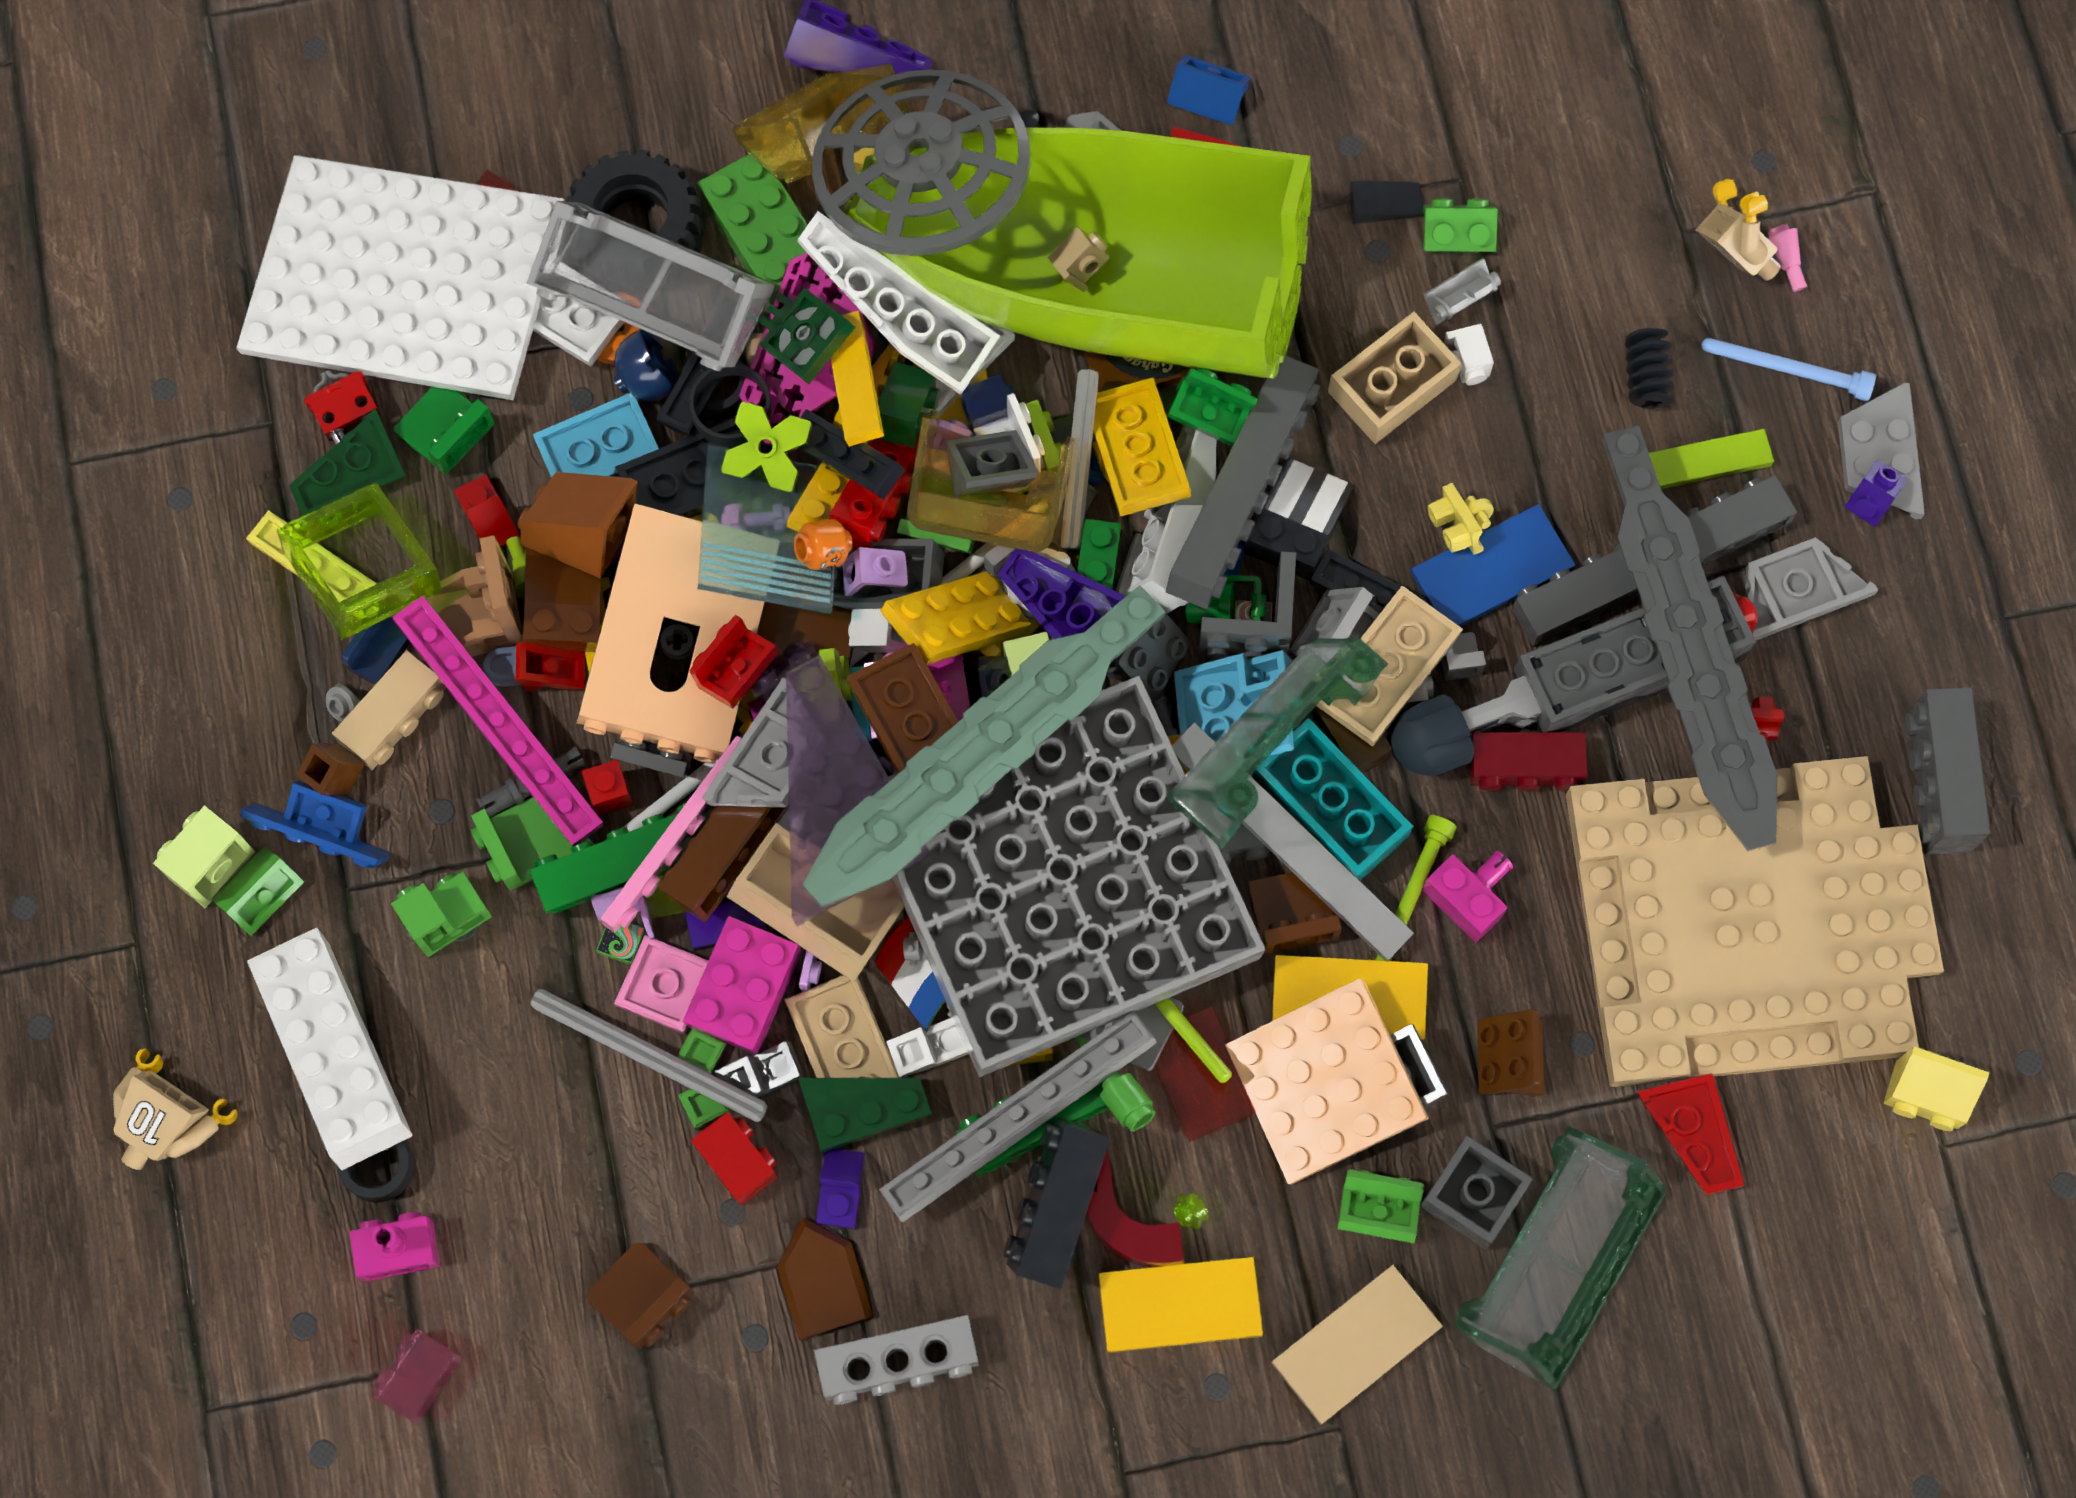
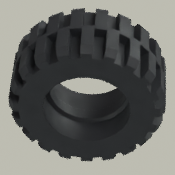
M628 150L617 151V157L609 159V156L605 155L598 158L599 164L597 166H586L581 171L583 179H574L569 188L571 196H567L565 201L582 203L608 215L619 205L630 201L642 200L657 204L667 212V218L662 228L655 235L700 253L702 248L701 238L704 236V223L699 198L691 179L686 178L685 171L678 164L670 166L669 158L660 154L652 158L650 152L646 150H637V155H629ZM563 219L566 230L570 222ZM582 225L577 226L569 241L573 255L576 256L581 269L584 272L590 273L591 279L599 285L607 281L609 289L616 292H621L622 287L628 288L630 294H640L641 288L650 287L651 291L667 261L666 258L632 244L616 242L605 236L602 231L590 229ZM673 262L663 282L674 283L679 279L678 272L681 269L687 272L689 268Z

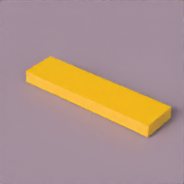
M859 310L842 315L855 326V329L831 357L844 438L849 447L884 436L865 327Z

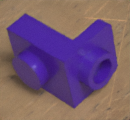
M1877 460L1865 475L1845 505V508L1876 527L1907 482V478L1899 474L1893 467Z

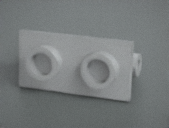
M1482 258L1424 293V298L1435 325L1446 319H1451L1454 314L1490 292L1494 293L1497 291V286L1501 284V280L1496 272L1489 273L1485 260Z

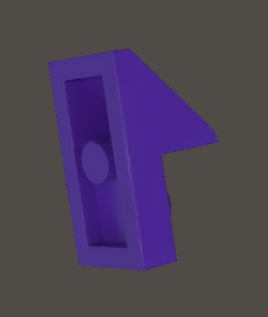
M841 1149L826 1151L819 1180L821 1190L816 1219L817 1225L855 1230L865 1152Z

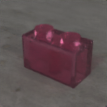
M416 1329L413 1335L407 1334L396 1350V1354L399 1357L391 1369L386 1367L376 1379L374 1388L377 1390L372 1397L411 1422L419 1425L462 1357Z

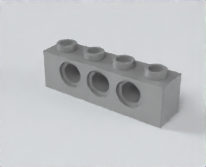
M968 1315L814 1350L823 1396L826 1401L833 1399L834 1405L856 1401V1394L872 1390L873 1396L895 1392V1385L910 1382L911 1387L934 1383L933 1376L949 1373L950 1379L967 1376L973 1373L971 1367L979 1366ZM933 1343L943 1344L947 1348V1356L940 1363H931L925 1358L927 1347ZM894 1352H903L909 1357L908 1366L901 1372H893L887 1367V1360ZM859 1360L867 1362L870 1365V1373L866 1379L855 1381L849 1377V1368L854 1362Z

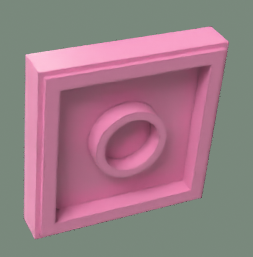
M645 935L614 1005L685 1034L688 1026L682 1021L708 964V960L654 938L649 939Z

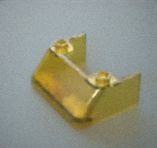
M891 63L822 76L735 125L732 130L736 140L776 179H784L785 183H790L803 176L812 175V157L816 141L824 124L833 112L851 95L865 86L887 76L895 75ZM900 85L884 90L888 96L902 92ZM868 97L857 104L839 121L830 134L849 133L856 120L875 102ZM906 100L896 103L903 114L910 113ZM881 111L865 125L860 133L876 134L878 133L877 127L890 121Z
M931 410L922 419L907 508V515L911 524L924 531L1032 552L1046 549L1054 538L1066 494L1075 437L1068 436L1062 444L1057 471L1043 470L1038 472V477L1029 484L1028 495L1000 490L955 497L947 452L944 449L933 447L939 411Z

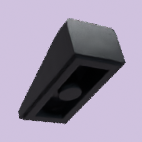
M1350 182L1348 194L1353 224L1424 216L1419 182Z

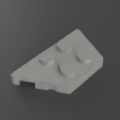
M1903 383L1840 417L1838 431L1844 486L1846 491L1854 493L1875 461L1879 460L1885 465L1893 467L1899 474L1907 478V482L1891 505L1911 513L1909 517L1922 519L1925 512L1910 383Z
M1816 537L1752 561L1746 567L1745 597L1751 600L1758 615V621L1753 632L1755 640L1876 594L1878 589L1871 581L1867 583L1851 570L1852 566L1841 557L1834 556L1830 548Z
M781 679L702 798L707 804L711 806L787 807L828 746L827 741L787 679Z

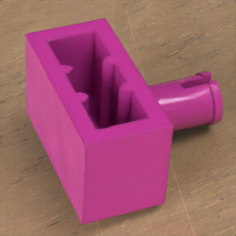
M1495 851L1475 873L1470 871L1452 854L1426 880L1422 889L1475 943L1503 917L1508 908L1491 891V888L1508 871L1513 869V865L1508 858L1495 868L1504 857V854L1500 851Z
M421 1212L401 1214L398 1216L397 1222L383 1224V1220L362 1222L359 1224L360 1229L349 1231L355 1274L363 1282L440 1267L434 1223L429 1217L422 1216Z

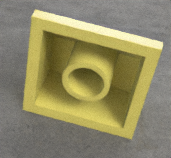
M1914 1046L1896 1061L1883 1104L1893 1107V1112L1900 1116L1915 1118L1917 1115L1931 1120L1930 1125L1937 1129L1953 1131V1128L1959 1129L1968 1122L1988 1080L1989 1072Z

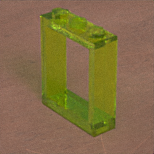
M376 482L276 529L283 553L342 640L399 613L422 595L425 599H428L442 592L437 568ZM379 514L415 566L339 602L303 549Z

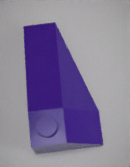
M804 0L783 56L790 59V62L795 66L804 69L811 67L816 70L886 75L931 69L933 59L897 40H888L887 42L881 40V37L876 33L877 29L867 24L863 27H857L847 21L849 14L817 0Z
M1017 545L998 573V576L1053 639L1084 633L1126 597L1020 545Z

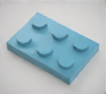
M631 393L532 434L551 478L555 472L615 477V466L659 449L640 406Z

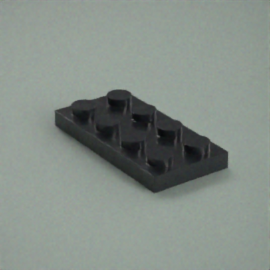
M736 418L709 428L713 432L724 435L742 433L735 423ZM700 432L615 466L614 469L615 477L632 478L638 481L636 504L686 518L769 484L762 466L744 479L723 473L721 469L726 451L737 446L717 445L704 438ZM761 444V452L767 454Z

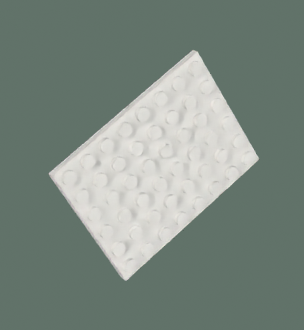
M294 155L236 348L240 354L350 373L361 371L364 375L514 400L540 300L542 299L541 296L536 294L537 288L527 284V280L556 201L565 200ZM559 217L539 270L545 269L555 251L563 219Z

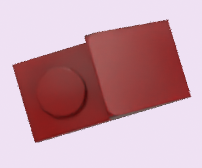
M486 474L453 490L479 539L495 536L502 549L507 546L506 542L509 538L520 537Z
M523 642L516 643L515 680L530 692L542 687L580 691L585 686V653Z

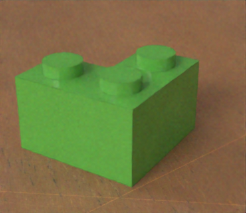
M463 871L458 875L452 873L438 881L436 884L437 888L431 892L424 883L419 886H408L397 895V900L391 903L411 937L427 957H430L492 917Z

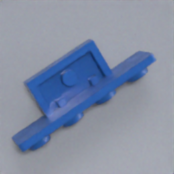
M301 781L293 783L285 813L257 803L241 809L240 817L250 820V825L257 829H275L285 833L284 837L290 841L305 843L307 841L318 845V849L326 854H343L354 858L353 862L362 867L374 868L388 861L391 852L358 840L367 805L340 795H321L307 783Z

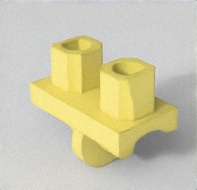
M1453 483L1443 486V498L1428 505V515L1435 527L1442 526L1451 521L1454 523V526L1443 530V538L1451 553L1467 547L1470 548L1473 555L1484 551L1479 537L1482 534V529H1486L1491 525L1489 518L1494 511L1493 505L1486 498L1476 500L1474 496L1467 497L1464 502Z

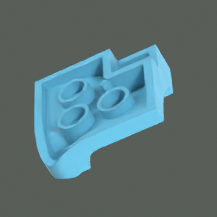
M1283 650L1247 659L1241 653L1174 671L1180 734L1185 733L1193 723L1197 724L1237 764L1294 750L1292 705L1293 697L1297 695L1293 661Z

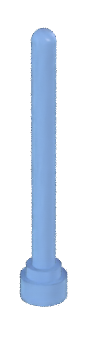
M1707 338L1702 342V349L1705 352L1848 389L1847 393L1854 395V399L1866 402L1870 399L1876 379V374L1863 370L1861 373L1853 372V375L1712 338Z

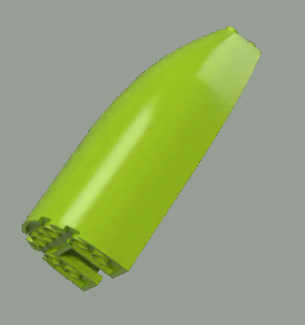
M1015 128L993 130L996 140L995 157L1016 165L1018 159V138ZM1026 128L1031 152L1028 181L1019 201L995 228L973 242L937 254L908 256L889 254L876 250L899 266L932 294L971 315L978 321L1039 341L1086 352L1274 379L1279 371V362L1283 363L1289 346L1302 287L1300 286L1302 266L1298 264H1305L1309 236H1306L1308 217L1311 214L1310 156L1130 131L1090 128ZM982 131L960 134L964 149L984 153ZM917 147L910 152V154L913 156H921L923 153L927 152L928 149L925 147ZM875 154L865 157L862 170H858V174L876 163ZM962 163L956 175L950 180L955 189L959 190L973 177L978 167ZM992 171L990 172L980 189L964 201L974 219L984 214L998 201L1007 189L1011 178ZM882 176L867 185L877 195L894 201L897 188L890 185ZM937 188L925 192H912L909 204L927 203L943 197ZM854 195L852 200L847 201L844 210L847 216L866 228L886 234L890 213L872 207L858 195ZM950 209L929 216H905L901 237L933 236L959 228L960 225ZM1076 227H1079L1089 235L1093 231L1097 233L1107 243L1108 247L1105 251L1110 256L1100 267L1099 271L1086 282L1089 288L1085 292L1067 282L1047 258Z

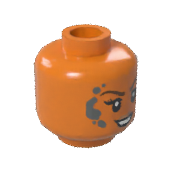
M835 519L805 523L794 538L795 555L798 561L804 563L810 570L839 567L847 560L848 552L852 549V537L849 531L845 530L842 524Z

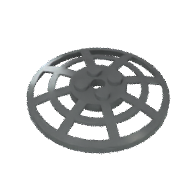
M932 69L907 71L887 76L865 86L851 95L833 112L824 124L816 141L812 157V177L818 200L825 214L840 231L852 240L871 249L889 254L908 256L937 254L959 248L977 240L995 228L1011 212L1019 201L1028 181L1031 166L1030 142L1025 124L1017 109L1002 93L988 83L953 71ZM937 81L933 89H913L888 96L884 91L890 87L909 82ZM953 83L969 86L988 95L1001 104V106L981 111L978 106L968 99L948 91ZM868 97L875 102L856 120L849 133L830 134L839 121L857 104ZM929 98L924 111L903 114L896 105V103L905 100ZM948 101L960 106L970 115L952 122L940 115L939 111L943 102ZM881 111L890 121L879 134L860 133L865 125ZM1007 118L1012 120L1018 138V159L1016 165L995 157L996 140L990 123ZM980 127L984 137V153L964 149L960 134ZM844 147L843 166L848 182L830 195L822 172L824 148ZM855 147L875 148L876 163L858 174L854 164ZM917 147H925L928 149V151L923 153L921 156H913L910 154V152ZM962 163L978 167L973 177L962 188L956 190L950 180L956 175ZM992 171L1011 178L1007 189L998 201L984 214L974 219L964 201L980 189L990 172ZM882 176L890 185L897 188L894 201L877 195L867 185ZM937 188L943 197L927 203L909 204L912 192H925ZM857 193L862 200L872 207L890 213L886 234L875 232L858 224L839 207ZM950 209L960 225L959 228L933 236L901 237L905 216H929Z

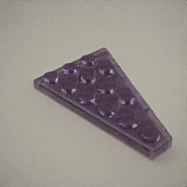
M820 655L786 672L792 919L796 927L857 895L854 894L821 907L803 888L802 884L836 823L868 795H875L890 782ZM926 844L921 848V853L903 869L930 856Z

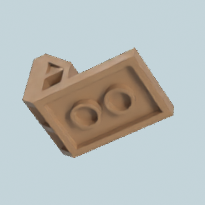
M495 536L480 538L482 551L476 553V567L462 569L425 590L427 602L471 657L490 653L497 648L516 646V643L522 641V626L512 572Z

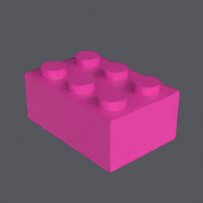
M728 916L682 1022L689 1028H694L713 1038L754 1055L759 1054L802 954V949L796 943Z

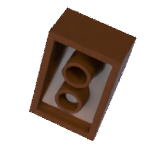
M525 547L521 642L571 651L595 652L600 629V578Z

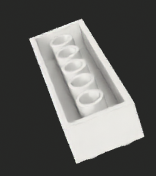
M314 928L247 960L327 1152L337 1166L344 1170L412 1137L413 1135L334 953L320 930Z

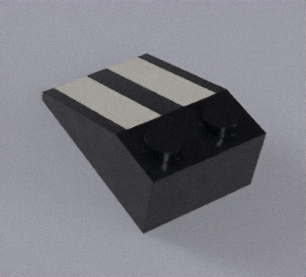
M1288 457L1274 487H1271L1268 493V498L1261 514H1258L1255 519L1254 527L1245 544L1244 554L1278 567L1281 551L1296 552L1295 575L1310 581L1321 562L1355 485Z

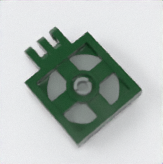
M806 288L800 292L794 301H791L780 292L776 299L783 307L779 310L770 304L767 310L774 315V318L770 321L767 317L761 315L758 320L760 324L769 330L758 345L803 381L810 384L855 329V326Z

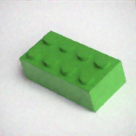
M757 149L697 182L702 203L746 273L775 285L767 304L769 307L770 304L773 305L790 260L806 253L797 240L808 224L760 149ZM818 264L812 266L810 275L805 281L819 285V282L813 279Z

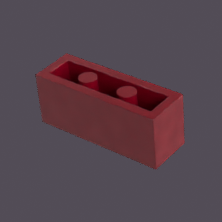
M1472 733L1471 740L1474 746V756L1469 763L1470 786H1480V789L1483 791H1497L1502 789V786H1517V789L1521 791L1538 790L1540 786H1555V790L1568 791L1570 786L1583 785L1587 777L1585 733Z

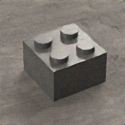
M1466 1136L1420 1207L1486 1250L1492 1244L1533 1179L1469 1136Z

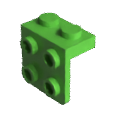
M533 797L524 801L523 804L516 805L490 818L485 809L471 815L476 827L470 829L479 849L481 850L485 847L488 849L492 859L487 861L486 864L496 882L503 880L510 891L533 880L530 869L536 867L535 862L553 854H556L558 859L572 854L570 843Z

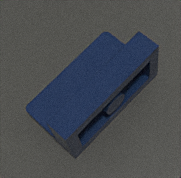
M382 597L378 599L341 656V660L350 672L373 685H376L402 656L410 643L392 618L399 612L393 610L389 602Z

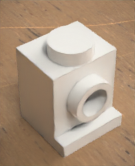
M1482 324L1446 332L1445 346L1462 363L1459 372L1461 382L1466 383V385H1476L1490 377L1494 361Z

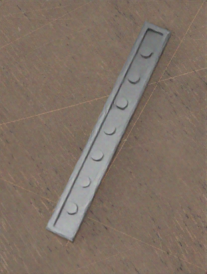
M1193 723L1172 745L1179 763L1383 960L1388 961L1414 934L1197 724Z
M1133 1010L879 1190L896 1216L903 1223L1157 1043L1154 1036Z

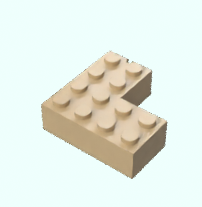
M775 823L735 880L727 897L854 982L904 908L894 881L890 879L887 882L821 907L802 886L820 852Z

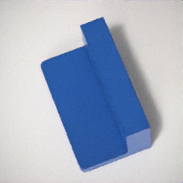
M1184 55L1177 64L1167 102L1170 105L1232 125L1236 119L1241 99L1248 90L1251 77Z

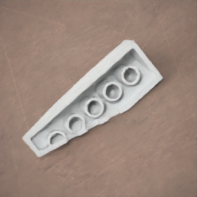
M817 211L797 242L900 354L961 395L1000 335L971 315L929 292L899 266L876 250L852 240L840 231L829 218Z
M1186 425L1181 430L1176 447L1192 497L1146 509L1144 517L1149 519L1143 535L1136 533L1132 540L1116 588V592L1127 596L1140 585L1166 611V614L1188 603L1166 593L1170 571L1216 479V439Z

